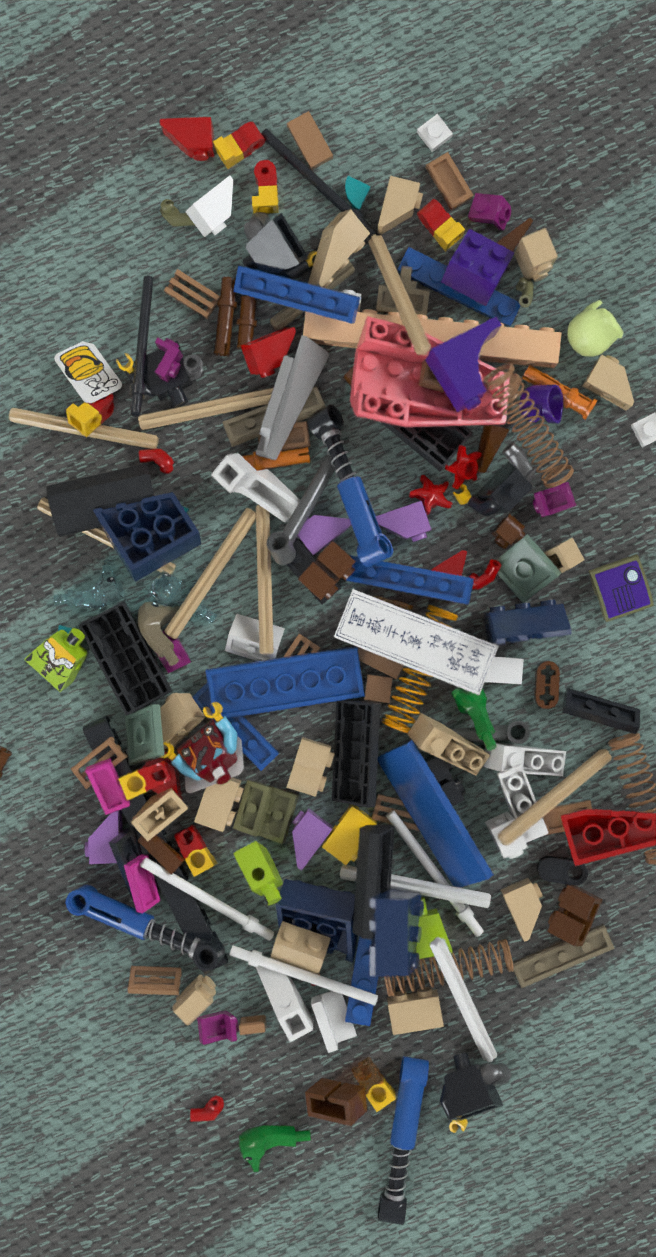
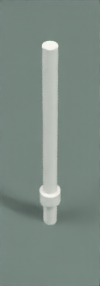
M394 810L386 815L388 820L395 826L397 832L435 883L450 886ZM449 901L457 911L456 915L461 922H465L476 937L480 936L484 930L473 917L474 913L468 905H464V903Z
M146 857L143 859L140 865L142 868L241 924L242 928L249 933L255 932L268 941L272 939L274 931L260 924L259 920L255 917L244 915L173 873L171 875L164 867Z
M234 945L232 946L230 956L248 961V965L257 968L259 965L376 1005L378 999L376 994L263 956L262 952L256 950L251 952Z

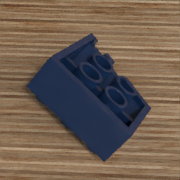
M173 492L143 498L142 501L131 504H116V507L108 509H93L107 538L135 582L201 545L198 529Z
M555 600L540 601V607H530V603L515 604V610L506 611L505 606L489 607L490 613H484L487 642L491 644L530 640V638L541 639L572 635L564 605L556 604Z
M285 879L280 891L282 899L276 903L279 929L282 921L329 937L331 939L326 952L333 954V951L337 950L347 954L345 960L353 963L358 935L353 933L355 894L349 891L342 892L329 889L322 885L306 884L300 880Z
M390 889L370 898V907L375 908L373 918L370 920V930L375 933V938L372 939L370 944V976H408L419 965V953H416L417 943L421 940L422 928L418 926L419 916H422L424 911V901L421 900V893Z

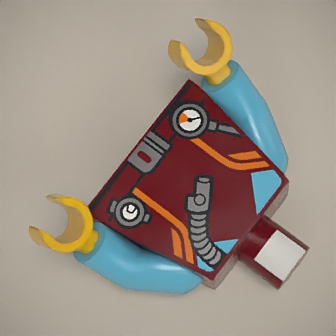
M212 702L215 713L213 714L208 707L203 708V713L206 717L214 719L177 749L179 753L177 755L174 753V747L171 743L163 742L168 747V753L161 758H169L171 764L184 776L198 781L204 779L209 783L215 780L217 784L223 785L231 779L227 769L237 762L235 751L237 750L238 735L226 716L223 717L221 715V704Z

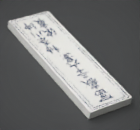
M354 589L351 592L334 635L337 639L478 695L481 692L499 647Z

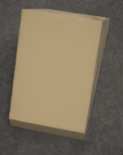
M171 788L150 797L131 820V823L149 841L185 812L188 806Z

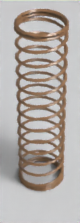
M512 364L501 365L484 378L483 384L487 387V390H493L506 382L511 376L517 377L514 383H510L497 390L492 395V398L496 399L505 395L516 384L522 385L520 391L511 393L501 399L497 407H503L511 403L523 392L527 394L526 399L517 401L505 408L502 415L512 414L522 407L526 401L532 402L531 407L513 414L507 420V424H513L521 420L532 409L537 411L535 416L528 417L517 423L512 428V432H519L525 429L538 417L542 419L541 424L531 426L522 431L517 436V440L527 439L522 444L523 449L532 447L527 452V457L537 455L531 464H540L537 467V473L545 472L541 477L544 486L547 488L559 486L573 475L574 469L571 465H568L567 457H563V450L558 448L559 443L553 440V433L548 432L549 426L543 424V416H538L539 409L533 407L534 401L532 399H528L529 392L523 390L524 384L518 382L519 375L513 373L514 366ZM510 368L502 376L488 382L497 373ZM511 386V387H510L509 389H507L505 392L501 393L500 395L495 396L497 393H499V392L502 391L503 389H505V388ZM517 394V395L514 396L511 400H509V401H507L506 403L500 405V403H502V402H503L504 400H506L507 398H509V397H511V396ZM518 403H521L518 407H516V408L513 409L512 411H510V412H508V413H505V412H506L508 409H510L512 406H514V405H516V404H518ZM524 411H527V412H526L525 414H523L521 417L517 418V419L514 420V421L509 422V421H510L513 417H515L516 415H518V414H520V413H522V412H524ZM532 419V420H531L528 424H526L525 426H523V427H521V428H519V429H517V430H514V429H515L517 426H519L521 423H523V422H525V421H527V420ZM541 426H545L547 428L546 432H542L532 436L541 428ZM537 427L536 430H534L529 435L523 438H519L528 430ZM546 434H550L552 436L551 440H547L537 444L546 436ZM543 435L536 442L524 447V445L533 438ZM551 442L556 443V448L544 451ZM548 443L544 448H542L538 452L529 455V453L536 447ZM556 450L561 452V456L549 459ZM553 451L545 459L534 463V461L541 455ZM561 458L566 460L565 464L555 466ZM558 459L550 467L538 471L544 464L552 460ZM570 469L569 473L562 479L547 484L548 480L556 477L563 470Z
M640 733L625 734L608 742L609 746L612 747L611 751L627 746H641L638 750L627 755L614 757L613 760H620L633 755H644L642 759L634 763L618 766L617 770L633 765H647L641 771L622 775L619 779L630 778L638 774H650L647 779L624 785L622 788L628 789L643 783L653 784L651 788L628 794L625 798H633L645 793H656V791L652 790L656 783L648 781L652 778L653 774L646 772L650 764L642 762L647 755L639 753L644 745L635 743L640 739ZM656 796L650 800L632 803L628 807L635 808L649 802H656ZM656 808L642 812H656ZM656 849L644 852L643 855L646 856V863L656 864V859H652L656 857L654 855L656 852H652Z
M502 939V941L498 940L497 942L499 957L497 956L493 944L491 942L488 943L489 961L483 946L479 944V963L474 952V949L471 946H469L468 948V955L470 959L469 964L463 949L460 948V969L454 953H451L463 981L464 977L461 964V953L465 960L470 979H474L472 963L470 958L471 951L473 953L480 977L483 978L482 962L480 959V947L484 954L491 976H493V970L490 958V946L495 955L499 971L501 974L503 973L501 957L499 952L500 944L504 951V959L508 972H513V961L507 940ZM434 956L429 958L431 964V977L424 958L420 959L421 979L418 970L415 969L422 990L425 989L422 962L424 964L429 983L431 987L434 988L432 960L440 984L444 986V976L441 969L440 976ZM412 972V975H411L412 984H411L409 975L406 976V977H407V980H408V983H409V986H410L411 991L414 992V991H415V983H414V975H413V972ZM384 976L388 996L393 997L395 996L394 977L392 976L391 985L389 976ZM396 976L401 993L405 994L404 976H402V986L399 976Z

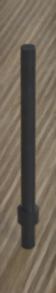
M267 128L263 130L261 134L265 141L341 212L350 209L354 212L369 231L368 237L370 239L372 238L371 236L377 234L378 231L364 219V215L358 209L354 210Z
M144 276L134 380L130 385L129 394L132 398L130 415L133 417L141 416L142 399L145 398L146 393L144 375L154 281L152 276Z

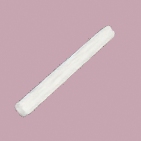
M343 865L340 870V878L356 882L357 867ZM391 874V889L417 892L424 896L484 908L490 906L491 895L489 893Z
M437 937L430 943L434 956L483 1060L493 1062V1059L497 1058V1052L445 940Z

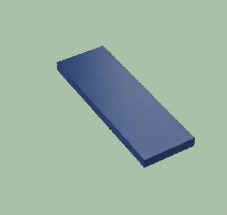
M357 646L206 669L211 703L218 702L221 704V715L223 717L226 716V718L365 697ZM211 704L212 713L214 714V713H215V708H214V707L212 706V704Z
M413 740L379 755L378 762L453 887L460 888L488 880L493 875L491 869Z

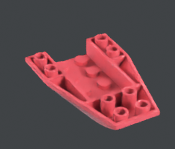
M367 316L354 359L350 403L355 416L403 427L504 425L506 423L507 415L503 416L502 412L507 408L508 404L503 407H497V404L508 393L496 399H493L492 395L500 388L508 385L510 378L493 390H487V387L484 385L486 392L480 399L481 404L470 411L465 408L457 412L445 391L442 393L419 386L422 362L427 358L430 350L424 356L422 354L417 355L404 325ZM425 333L431 349L444 343ZM479 360V373L483 383L484 378L496 368ZM504 372L497 373L488 382L502 376ZM509 387L503 389L502 391H500L499 393H497L495 396L500 395L501 393L505 392L507 389H509ZM508 398L500 403V405L506 403Z

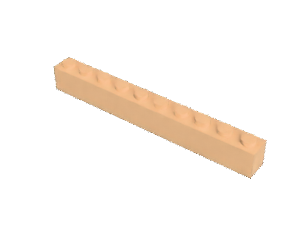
M365 309L362 312H357L355 323L351 324L305 311L303 336H307L319 345L357 348L367 316L401 325L404 324L398 312H388V315L377 314L378 312L375 310ZM417 314L424 332L443 342L480 325L476 320H464L463 323L453 322V319L449 317H440L438 320L428 319L426 315ZM501 323L502 326L495 337L488 340L481 347L479 354L480 361L526 366L531 364L536 367L555 368L559 363L562 333L555 332V329L549 327L531 330L527 325H515L514 328L504 327V324Z

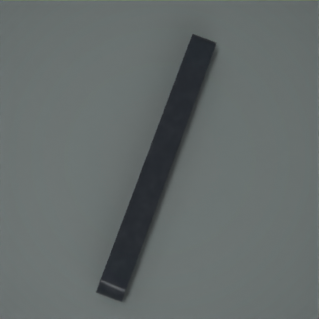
M106 715L83 726L84 735L92 751L110 737L114 738L116 745L120 746L122 744L115 728L112 729L109 724L111 720ZM110 746L95 756L97 761L112 750ZM116 754L110 757L112 762L118 758ZM128 757L114 767L118 777L133 772L131 768L133 766H129ZM144 793L129 799L130 806L121 809L137 840L141 837V833L133 826L131 820L149 799L148 796L145 797ZM162 829L157 835L174 849L171 841H167L165 837L167 834L165 829ZM139 843V846H140V848H141L143 854L149 855V859H150V860H152L153 862H155V863H157L158 865L162 866V865ZM181 864L174 874L187 881L189 878ZM154 875L183 935L186 933V936L193 939L197 937L199 940L201 938L205 940L209 938L219 940L216 932H212L209 926L211 922L204 908L201 909L198 904L200 901ZM205 949V955L210 959H214L212 952ZM227 954L224 955L223 959L212 970L201 971L207 974L229 963Z

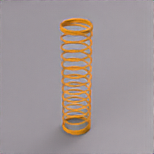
M428 605L427 607L432 612H425V615L430 619L448 627L451 626L436 620L430 615L452 621H457L458 618L457 615L433 605ZM402 668L406 673L417 677L425 683L399 677V680L421 692L399 686L395 688L419 702L393 695L391 697L394 700L407 705L415 711L393 705H388V707L403 714L412 721L384 714L386 718H383L381 722L408 734L411 728L397 720L412 724L416 720L399 710L412 714H420V712L403 701L423 705L424 703L405 691L424 696L427 695L424 690L409 682L431 686L430 682L414 675L412 672L429 677L433 676L417 670Z

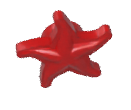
M463 445L459 446L457 461L452 465L445 466V470L455 474L452 488L459 489L465 479L477 480L478 464L476 460L482 456V453L476 451L467 455L466 447Z
M421 475L420 478L423 487L409 493V498H418L422 501L426 515L431 513L432 508L440 506L450 509L453 504L443 495L448 488L449 482L445 481L441 485H434L425 475Z

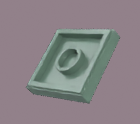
M528 534L496 559L501 563L498 575L522 603L561 574L559 569Z
M152 704L125 716L129 766H138L164 756L160 705Z

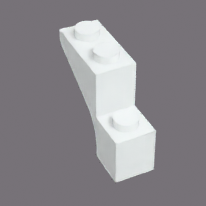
M239 453L227 455L211 474L229 493L237 492L247 496L283 522H288L300 501L269 469L256 471Z

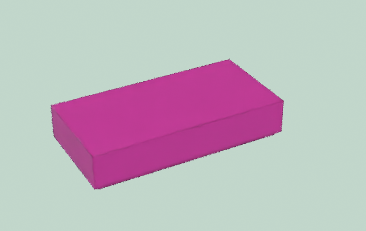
M110 758L86 767L85 772L105 815L130 806V801L126 799L118 779V774Z
M141 854L124 865L136 912L144 913L161 901L154 874L140 866L145 857L149 859L147 854Z

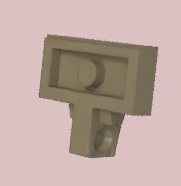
M402 266L400 278L416 314L427 316L430 289L416 288L417 282L411 281L412 267ZM379 284L376 311L398 312L387 285Z

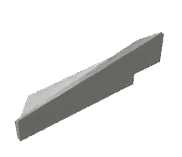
M301 335L295 359L288 356L283 358L261 425L260 435L262 436L256 450V455L271 460L278 458L329 357V353L307 336Z

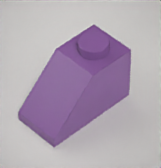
M422 501L376 516L380 528L405 540L412 538V541L416 542L427 538L426 533L431 531Z
M313 515L311 518L308 517L298 537L310 553L315 556L352 525L349 519Z
M309 808L305 813L300 810L292 821L295 825L292 833L297 868L301 871L332 831V825Z
M122 810L111 813L88 838V842L85 843V856L89 857V864L117 863L109 842L123 831Z

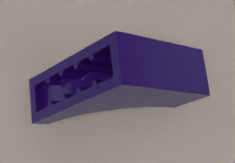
M497 316L432 348L425 359L457 412L465 408L470 411L481 404L480 399L485 394L486 389L479 373V354L481 347L488 340L495 337L502 326Z

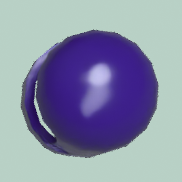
M533 385L524 389V391L529 392L528 399L534 401L533 407L539 409L538 416H544L545 420L551 424L560 423L563 413V394L558 385ZM521 393L519 401L526 399L527 394ZM526 401L519 410L531 407L532 402ZM532 409L523 418L526 419L528 417L535 416L537 414V411L535 409ZM536 418L534 422L536 423L540 418Z

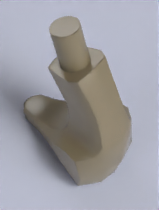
M145 602L138 610L137 622L140 632L159 657L165 656L170 665H175L179 659L173 651L174 644L163 634L161 628L172 620L180 606L170 607L154 602Z

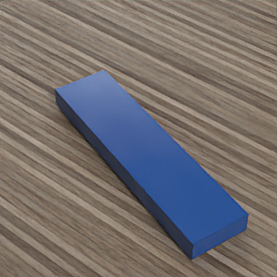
M206 683L193 696V699L202 711L204 707H208L212 712L208 683ZM244 716L227 718L242 741V752L262 771L279 752Z

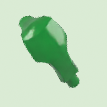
M460 687L453 690L451 694L459 711L462 714L470 715L477 735L484 741L487 750L495 749L497 745L492 736L495 730L486 710L487 697L484 690L481 689L479 695Z
M257 1126L249 1128L239 1135V1148L243 1159L248 1161L253 1172H259L260 1161L266 1150L275 1146L296 1147V1142L311 1141L310 1130L295 1131L294 1126Z

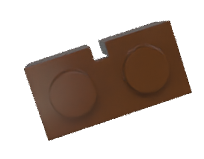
M332 541L298 580L320 600L324 597L329 600L338 590L335 586L341 578L346 581L356 570L353 567L356 561Z
M567 885V887L563 888L558 898L560 902L559 910L554 911L549 918L548 924L550 926L547 932L573 946H583L603 899L578 886Z
M321 1078L305 1091L307 1113L310 1117L352 1126L367 1112L365 1087L349 1083H344L341 1086L340 1081Z

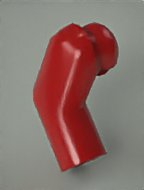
M163 449L139 450L140 463L155 462L160 466V471L164 474L173 471V458Z
M492 559L480 577L476 573H472L469 578L474 579L472 589L480 590L492 583L501 568V563Z
M212 1096L204 1108H191V1122L215 1120L223 1110L224 1100L220 1096Z

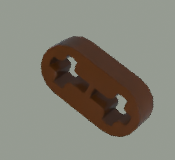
M551 661L539 663L535 671L534 700L539 707L544 709L555 707L559 699L560 670L557 664ZM546 665H550V669L554 670V675L549 676V683H545L546 677L541 674V670L546 669ZM545 686H548V694L553 696L552 700H548L547 705H544V701L540 700V695L545 694Z

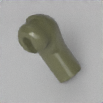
M165 199L161 202V215L170 225L174 227L195 226L187 213H180L172 200Z
M521 277L516 285V290L522 292L519 304L526 308L533 301L534 284L531 280L528 281L526 278Z

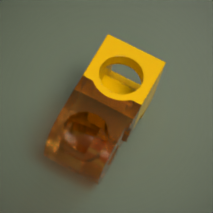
M369 1056L351 1068L359 1085L365 1087V1095L376 1112L396 1099V1091L387 1082Z

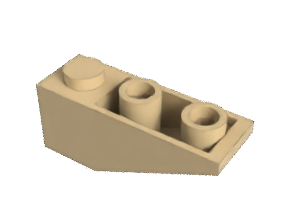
M351 209L338 213L323 230L309 278V284L326 288L333 281L332 276L335 272L342 270L349 263L348 258L351 254L358 252L365 245L364 240L370 233Z
M422 713L407 734L419 749L477 776L490 757L488 752L442 723Z

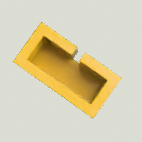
M350 804L339 819V824L333 827L332 831L323 841L322 848L345 865L350 860L355 862L358 857L359 828L365 825H377V822L356 805Z

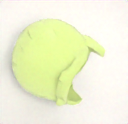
M600 300L588 305L568 325L567 336L571 347L578 354L585 357H594L604 353L618 338L623 336V331L614 316L604 308L596 309L603 304Z

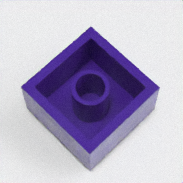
M469 229L451 258L441 283L486 306L501 281L514 252Z

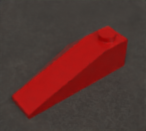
M582 809L560 815L575 866L656 845V813Z

